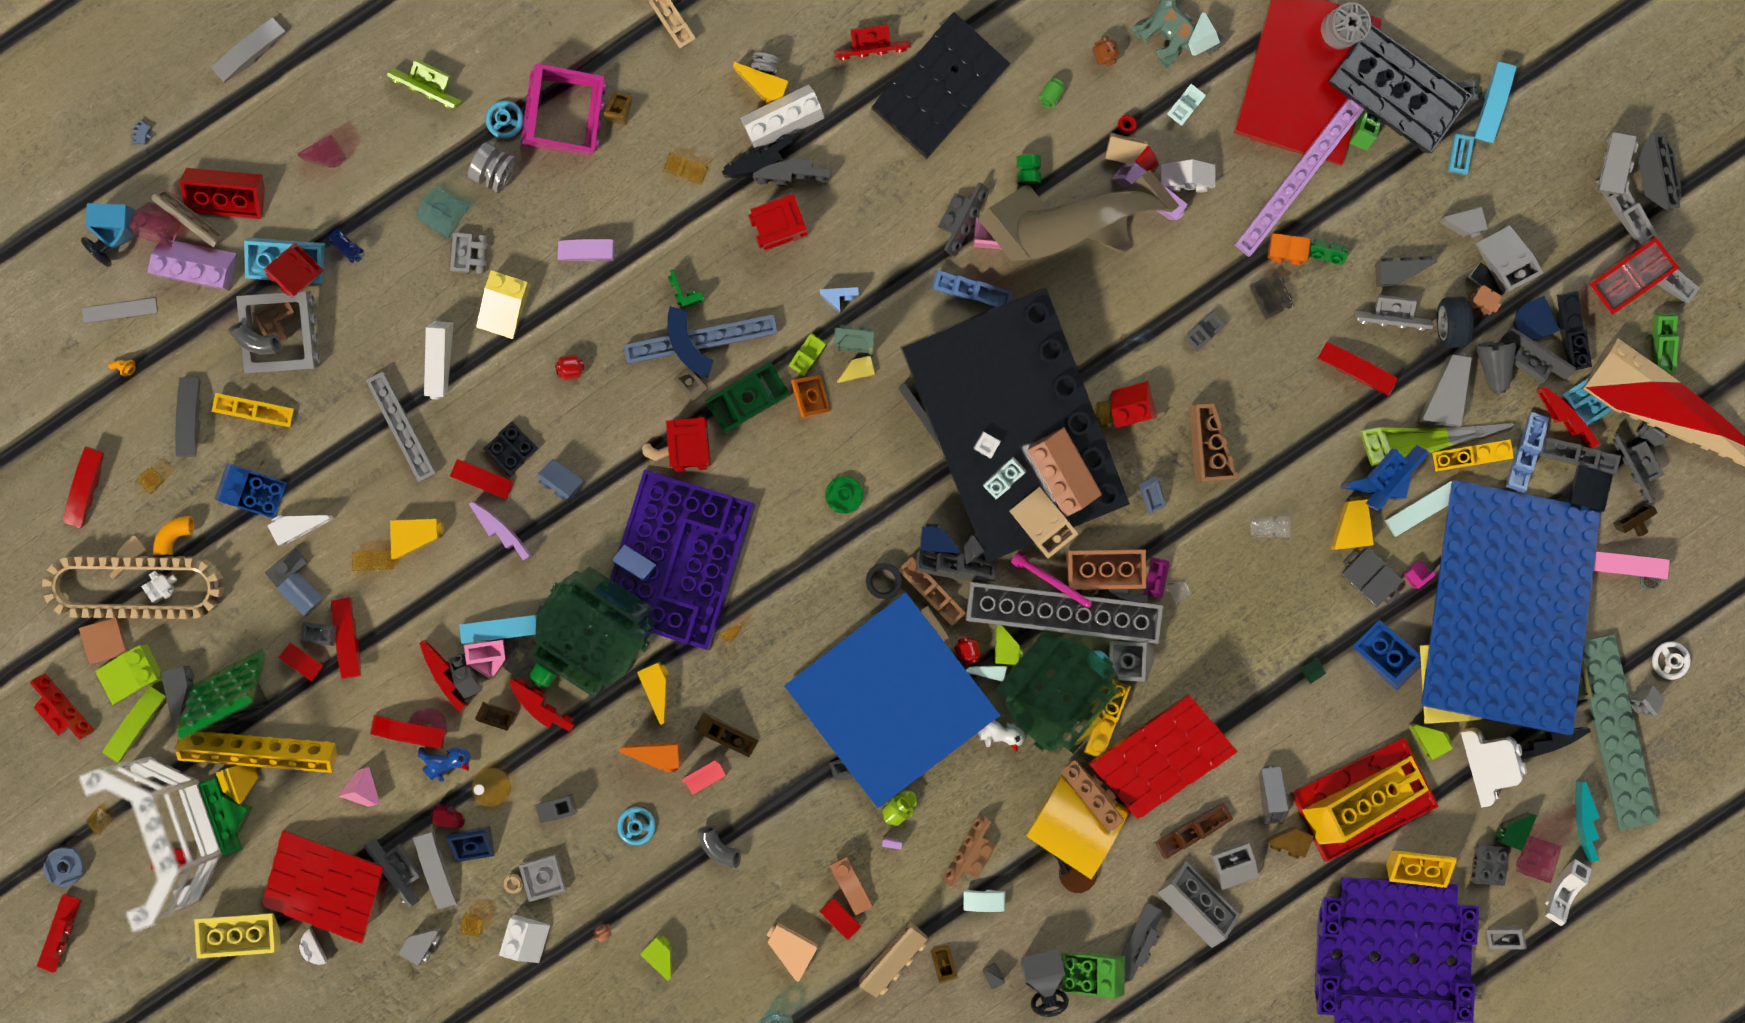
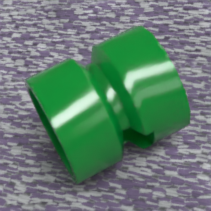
M1036 154L1017 156L1016 167L1020 170L1017 172V184H1029L1030 186L1041 184V173L1038 171L1041 168V156Z

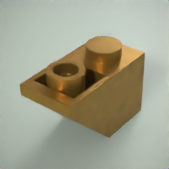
M1290 827L1267 837L1266 842L1271 844L1270 848L1281 852V849L1289 851L1287 855L1299 859V856L1306 857L1314 836Z

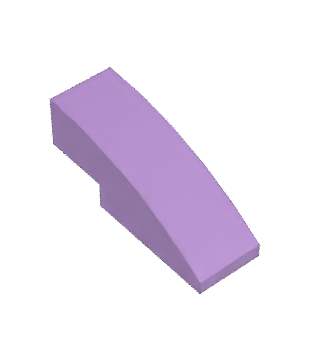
M613 239L558 241V261H614L615 241Z

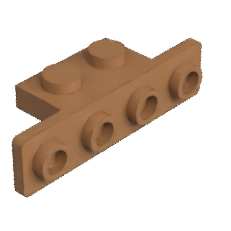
M1077 760L1072 761L1061 771L1109 832L1113 831L1124 821L1123 817L1114 807L1118 803L1115 800L1116 796L1111 790L1105 788L1104 782L1099 775L1094 773L1087 774Z
M981 813L974 820L970 831L965 836L962 845L942 878L952 888L955 887L963 872L978 878L996 846L995 843L983 837L991 820Z

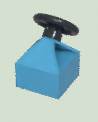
M87 203L86 227L99 239L94 243L89 238L82 237L81 243L96 260L104 266L110 267L112 262L106 253L111 248L119 247L138 235L139 211L127 205Z

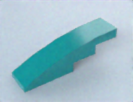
M1578 780L1576 781L1575 814L1579 841L1585 860L1595 862L1599 858L1593 841L1600 838L1593 820L1600 817L1587 782Z

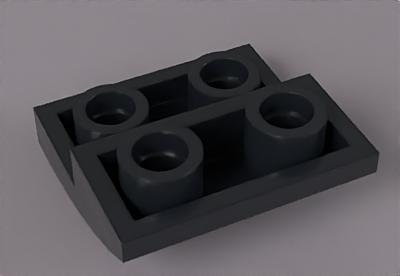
M512 421L484 447V451L509 477L538 450V447Z

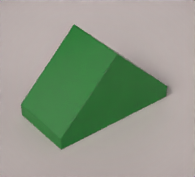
M229 796L219 798L231 835L241 832L252 806L244 802L240 805Z

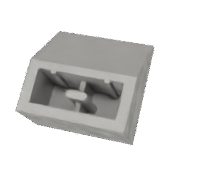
M1242 841L1209 853L1222 890L1259 877L1256 861L1250 844L1247 841Z

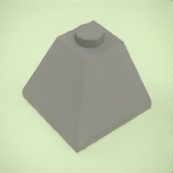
M1110 641L1109 680L1146 682L1154 663V643Z

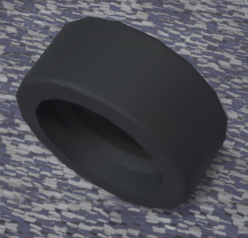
M876 564L869 570L866 576L867 589L876 598H892L901 588V573L891 564ZM880 570L890 571L895 577L893 589L885 593L876 590L872 582L876 572Z

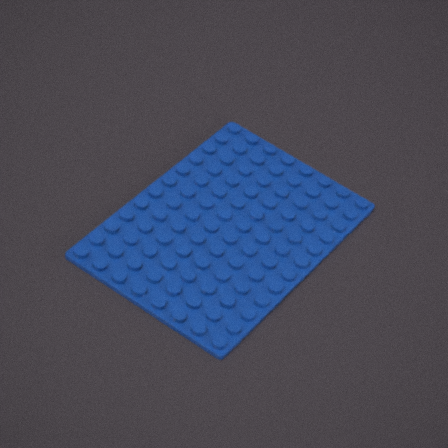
M1457 480L1451 483L1422 693V706L1565 735L1573 734L1600 511L1571 503Z

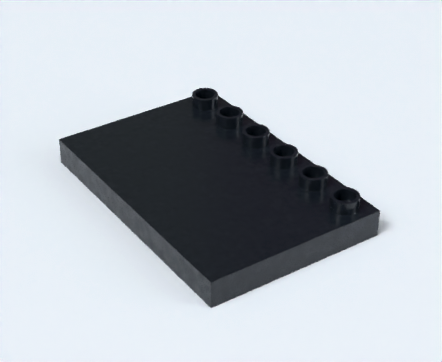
M1047 288L1039 289L900 346L976 539L984 550L982 554L987 563L1034 544V541L1009 510L1035 489L1040 487L1062 513L1027 449L1030 444L1065 427L1102 493L1100 497L1083 509L1065 517L1072 527L1130 504ZM982 432L1000 441L991 458L974 449ZM1014 457L1026 472L1006 492L995 499L983 484L1010 458Z

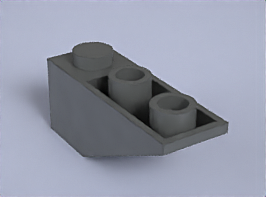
M1430 256L1419 257V260H1412V257L1400 258V261H1393V258H1383L1375 264L1376 287L1397 286L1438 261L1437 259L1431 260Z

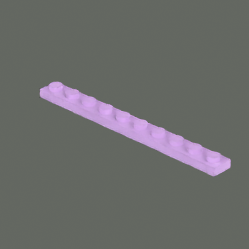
M1346 99L1234 245L1246 256L1249 257L1253 254L1364 111L1353 100Z

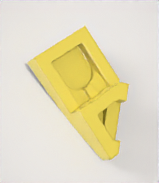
M871 356L851 360L846 364L837 383L875 375Z

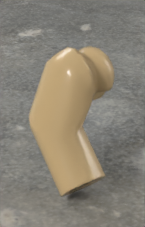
M647 443L642 447L643 455L654 461L669 456L668 446L657 450Z

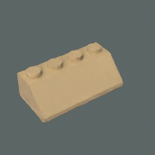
M909 921L859 978V987L876 998L879 994L884 995L889 989L888 984L892 979L896 981L902 974L900 970L905 965L908 967L915 959L914 954L918 950L921 952L927 946V935Z

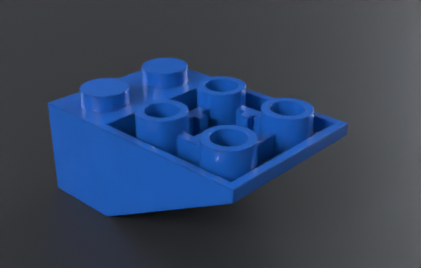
M227 462L214 499L218 502L274 519L287 482Z

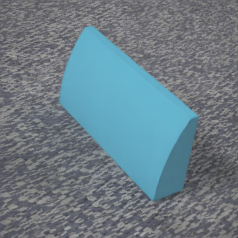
M248 238L244 240L245 278L270 280L263 269L295 243L324 270L325 243ZM324 271L312 283L322 284Z

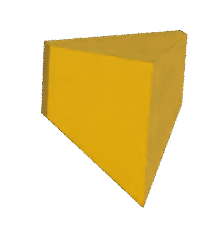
M236 765L216 773L221 791L240 805L259 778L257 770L253 766Z

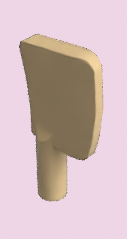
M132 536L123 544L116 556L139 557L147 550L138 537ZM113 569L109 576L116 579L124 569Z

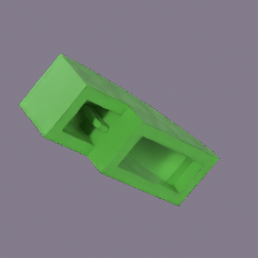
M1653 313L1652 347L1654 364L1668 374H1676L1679 336L1676 335L1678 316L1673 313Z

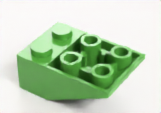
M1063 953L1062 963L1065 972L1062 978L1063 992L1113 999L1125 994V956L1095 953Z

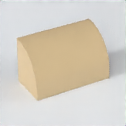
M1110 133L1105 159L1126 164L1135 163L1138 156L1148 146V141Z

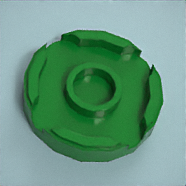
M837 477L826 488V502L837 513H851L857 510L862 503V487L852 477Z

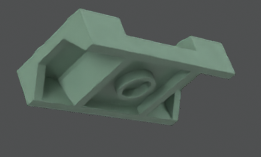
M840 325V328H835V352L840 350L868 353L873 356L875 332H872L871 328L859 327V330H852V326Z

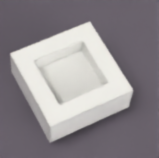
M982 432L974 449L991 458L1000 441Z

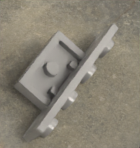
M1377 295L1374 313L1355 311L1354 314L1356 320L1362 324H1370V322L1381 326H1389L1390 324L1404 329L1415 327L1421 331L1433 329L1434 327L1430 319L1414 317L1417 304L1416 299Z

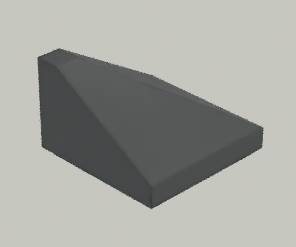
M840 759L829 763L835 781L854 778Z

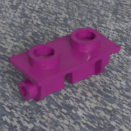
M1151 557L1144 595L1163 598L1170 561Z

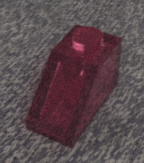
M332 135L297 153L304 161L329 168L338 167L343 163V160L347 159L337 140Z

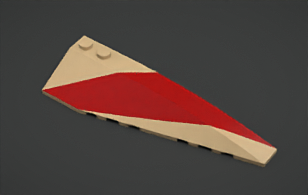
M1619 338L1604 349L1583 388L1616 412L1629 414V417L1632 419L1643 420L1651 427L1657 426L1667 434L1691 444L1693 442L1699 444L1700 448L1715 451L1717 455L1723 458L1729 457L1733 459V462L1745 467V436L1714 408Z

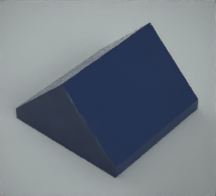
M490 826L452 832L447 835V841L456 862L494 856Z

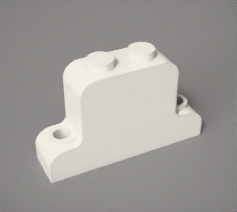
M1464 729L1461 735L1481 808L1493 805L1497 799H1500L1498 789L1519 785L1524 779L1525 774H1527L1526 764L1522 763L1520 757L1522 749L1520 744H1517L1516 740L1512 737L1485 740L1482 731L1479 729Z

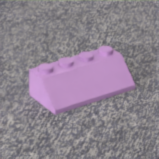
M162 238L151 254L147 273L158 277L230 291L237 253Z

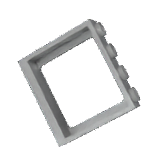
M302 291L293 298L285 293L236 296L239 322L246 321L252 331L251 305L298 302L300 306L304 359L257 363L256 353L249 352L242 347L244 373L318 368L320 354L317 352L316 345H318L319 340L314 329L317 320L316 315L313 314L312 306H314L315 301L311 291Z

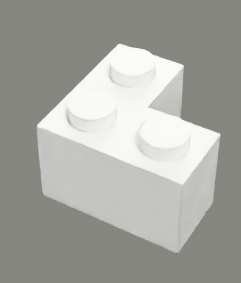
M1193 159L1161 164V183L1172 192H1180L1182 188L1185 190L1196 189V192H1207L1208 189L1215 188V165Z

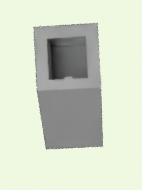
M1653 685L1643 686L1629 698L1632 703L1631 707L1636 713L1656 716L1665 702Z
M437 927L410 935L398 955L417 966L422 962L426 963L431 955V952H429L432 945L436 946L441 938L439 933L442 929Z

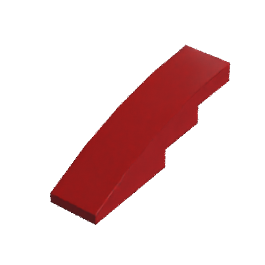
M1326 342L1318 356L1319 361L1336 368L1337 371L1354 378L1355 381L1388 396L1398 381L1397 377L1329 342Z
M1546 387L1536 390L1554 423L1563 422L1570 436L1579 435L1587 448H1594L1600 445L1587 424L1562 398Z
M87 446L84 447L70 488L63 523L82 528L85 525L87 509L91 507L94 489L98 487L104 452Z
M347 597L331 600L333 626L337 627L335 644L341 679L360 677L359 640L356 635V621L353 618L352 599Z
M422 640L419 644L435 681L459 712L463 711L468 704L455 692L457 688L454 685L453 678L447 673L451 669L450 664L427 640Z

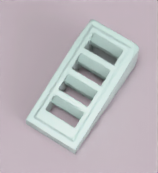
M1007 666L966 667V671L969 674L1004 681Z

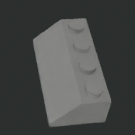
M1187 861L1163 883L1157 892L1211 948L1227 939L1241 916Z

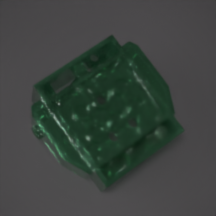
M589 566L582 573L575 571L559 583L555 582L552 586L551 594L536 618L535 641L537 644L530 657L595 698L605 687L623 677L634 666L641 652H645L651 644L649 639L652 635V628L656 622L649 617L654 607ZM589 626L593 627L594 631H591Z
M1044 630L996 689L997 692L1007 699L1005 704L1014 723L1035 740L1033 744L1041 751L1046 749L1050 753L1058 754L1063 747L1074 754L1123 695L1114 686L1119 680L1116 670L1112 667L1114 663L1106 657L1100 658L1082 642L1063 637L1055 639L1046 630ZM1050 670L1055 672L1052 677L1048 676V671ZM1037 685H1042L1040 692L1036 691ZM1107 688H1108V689H1109L1108 694L1104 695L1103 693H1104V692L1107 690ZM1070 696V702H1065L1064 697ZM1100 699L1103 704L1095 714L1091 713L1096 702ZM1083 721H1087L1079 733L1074 730ZM1071 734V739L1067 741L1066 738Z

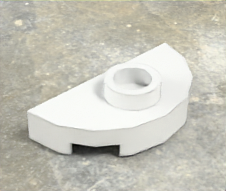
M311 927L301 938L299 945L301 955L306 961L313 964H326L328 959Z

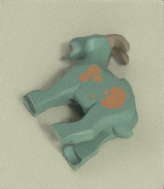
M1161 0L1153 15L1142 25L1134 26L1131 31L1138 39L1142 37L1146 42L1159 30L1165 39L1170 41L1167 48L1155 51V54L1160 58L1158 62L1167 69L1177 58L1182 48L1190 50L1188 43L1195 28L1191 24L1190 16L1185 12L1182 14L1176 7V0Z

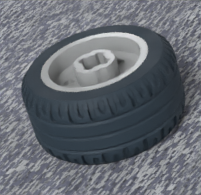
M1446 297L1438 305L1437 330L1439 340L1444 347H1465L1471 342L1473 336V312L1470 302L1465 297Z

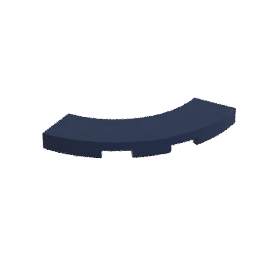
M670 306L667 329L675 353L690 370L708 379L714 360L701 354L692 344L687 329L689 312Z

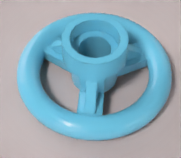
M499 101L493 104L487 111V128L498 138H511L518 134L523 126V113L513 102ZM505 106L512 108L517 113L518 120L511 118ZM499 108V111H497L495 114V120L497 123L492 125V115L494 111ZM506 116L507 120L502 122L501 118ZM508 124L516 126L508 133L498 131L502 126Z
M632 807L625 810L620 815L617 823L620 837L630 845H642L648 842L654 835L656 827L652 814L641 807ZM635 813L645 815L650 825L642 824L636 818ZM629 815L631 821L628 823L627 826L628 833L625 834L623 830V822L625 818ZM634 823H637L639 825L638 830H635L633 828ZM643 830L649 831L642 839H631L633 835H639Z

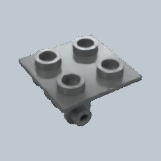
M1477 843L1476 847H1474V857H1477V859L1473 858V861L1477 863L1472 864V867H1476L1472 868V882L1474 884L1505 886L1509 847L1486 846Z

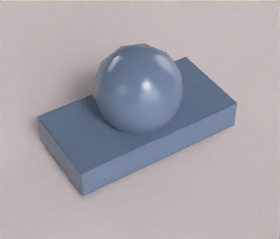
M1156 476L1139 484V491L1149 514L1166 506L1161 486Z

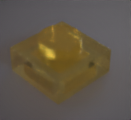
M149 466L136 481L148 493L152 494L165 479Z

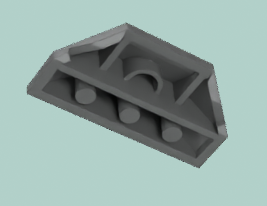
M1666 133L1650 134L1638 157L1639 171L1641 172L1643 182L1642 188L1645 196L1665 210L1680 208L1681 186L1674 151L1667 140Z

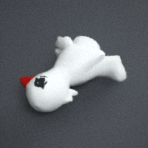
M996 720L978 732L979 739L985 740L986 747H990L991 742L1003 741L1010 745L1014 752L1018 750L1025 740V733L1022 729L1013 723L1011 725L1007 723V728H1004Z

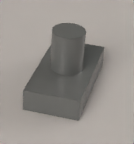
M294 548L269 568L265 574L276 587H279L288 577L306 566L308 562L298 549Z

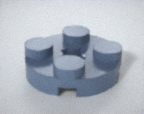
M62 847L52 851L47 856L48 858L43 866L47 880L60 887L76 883L85 874L84 859L76 848ZM62 862L68 864L67 872L60 869V866L63 865Z

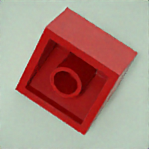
M1148 381L1111 391V412L1115 428H1122L1158 418Z

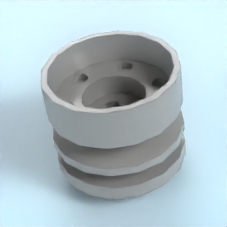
M1347 2L1332 10L1323 18L1321 24L1322 37L1330 47L1335 49L1348 48L1363 40L1369 34L1371 17L1362 5L1355 2Z
M485 142L480 146L470 164L468 178L478 184H482L486 180V187L488 189L493 187L494 192L500 193L512 177L516 165V157L508 156L506 152H502L498 156V148Z

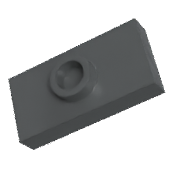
M303 622L301 641L335 646L337 627Z

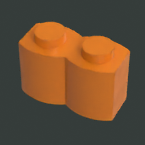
M1271 234L1267 258L1272 259L1271 262L1274 263L1290 261L1291 265L1302 266V263L1308 261L1311 239Z

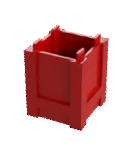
M794 194L750 209L751 214L748 216L752 227L756 226L759 236H756L760 248L764 247L765 251L808 236Z
M705 417L667 420L669 466L677 472H685L684 468L689 467L707 470V466H711L708 420H705Z

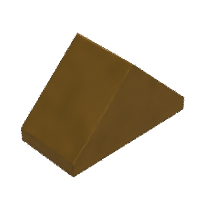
M614 92L604 111L606 120L626 125L632 96Z
M949 944L930 950L939 983L957 979L958 975Z

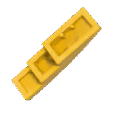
M215 393L211 412L290 427L294 409Z

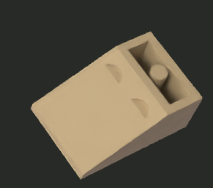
M1040 487L1009 510L1047 558H1050L1078 535L1076 530Z

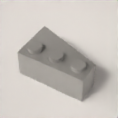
M1614 132L1607 136L1606 142H1608L1606 152L1603 154L1604 162L1600 171L1597 192L1619 196L1624 191L1627 192L1630 182L1627 180L1628 172H1632L1634 161H1631L1632 154L1636 153L1638 148L1637 136Z

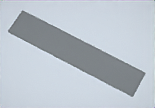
M156 298L82 308L83 323L157 313Z

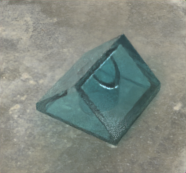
M436 186L422 198L416 219L449 239L469 206Z

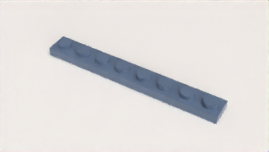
M773 314L689 331L688 334L694 347L697 350L775 335L778 332ZM669 336L624 345L627 364L677 355L671 345Z

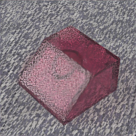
M148 202L135 211L129 224V229L135 237L172 247L182 223L158 204Z
M1529 835L1521 856L1516 861V871L1551 884L1562 846Z

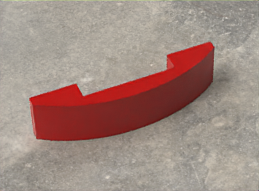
M374 715L370 734L405 743L443 748L446 729Z

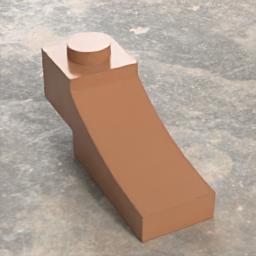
M846 855L830 863V868L855 916L872 908L873 906L848 856Z

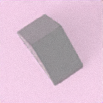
M1515 924L1486 930L1490 949L1527 948L1524 930Z

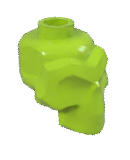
M902 790L900 794H896L887 801L886 806L882 809L884 821L889 825L899 826L904 820L912 817L914 814L913 808L917 805L916 794L911 790Z

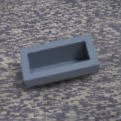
M298 572L288 577L277 588L304 616L310 615L325 599Z

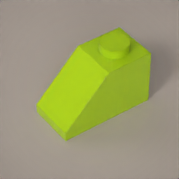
M997 625L994 663L1018 665L1019 661H1022L1023 649H1019L1020 645L1002 625Z
M1413 723L1409 725L1427 759L1434 760L1452 750L1450 745L1452 741L1447 733Z
M657 935L642 950L640 955L669 981L673 975L671 943L665 936L660 937Z

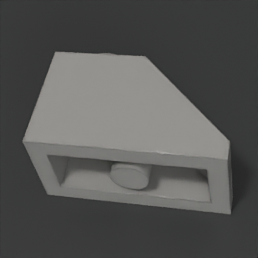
M1482 207L1445 216L1440 219L1442 225L1463 237L1471 236V238L1482 236V232L1488 229Z

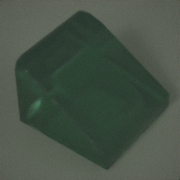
M1316 657L1299 668L1309 684L1326 674L1319 659Z

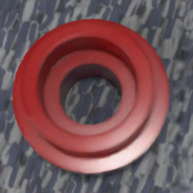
M1130 115L1122 116L1117 123L1118 130L1126 135L1133 133L1137 126L1136 120ZM1125 122H1128L1130 124V128H1125L1123 124Z

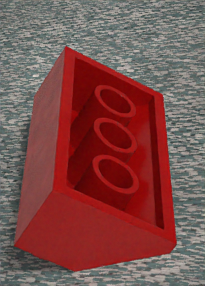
M196 168L185 169L179 182L183 203L197 214L262 219L265 195L262 174Z

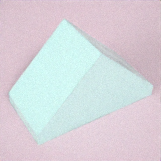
M1203 12L1188 43L1191 54L1194 56L1220 43L1216 30L1206 13Z

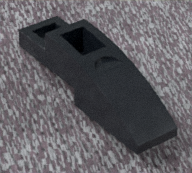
M783 135L775 141L776 144L769 148L767 146L763 148L758 156L753 150L751 152L746 151L739 156L740 159L735 163L729 162L723 167L724 170L721 171L724 178L752 176L754 172L766 166L782 162L780 154L793 146L794 142L790 135L786 137Z
M1578 291L1557 294L1559 308L1557 319L1569 364L1574 366L1576 370L1592 367L1587 329L1583 328Z

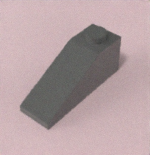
M190 666L161 671L173 728L178 727L181 722L180 717L187 706L186 702L190 696L189 692L194 685V672L190 669Z

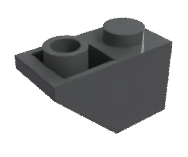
M465 651L449 658L454 685L464 699L482 691L476 670L466 665Z
M573 794L535 804L540 823L572 816L578 812Z

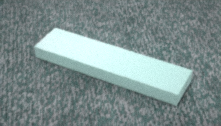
M1452 481L1384 520L1393 536L1400 535L1448 506Z

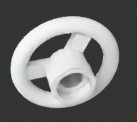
M1673 641L1659 645L1652 656L1654 670L1659 676L1668 680H1675L1684 676L1689 670L1691 663L1688 650L1680 643ZM1674 647L1679 649L1684 657L1677 653H1670L1667 648ZM1661 652L1665 656L1666 663L1663 671L1658 664V657ZM1683 666L1678 673L1669 674L1671 668L1678 669Z

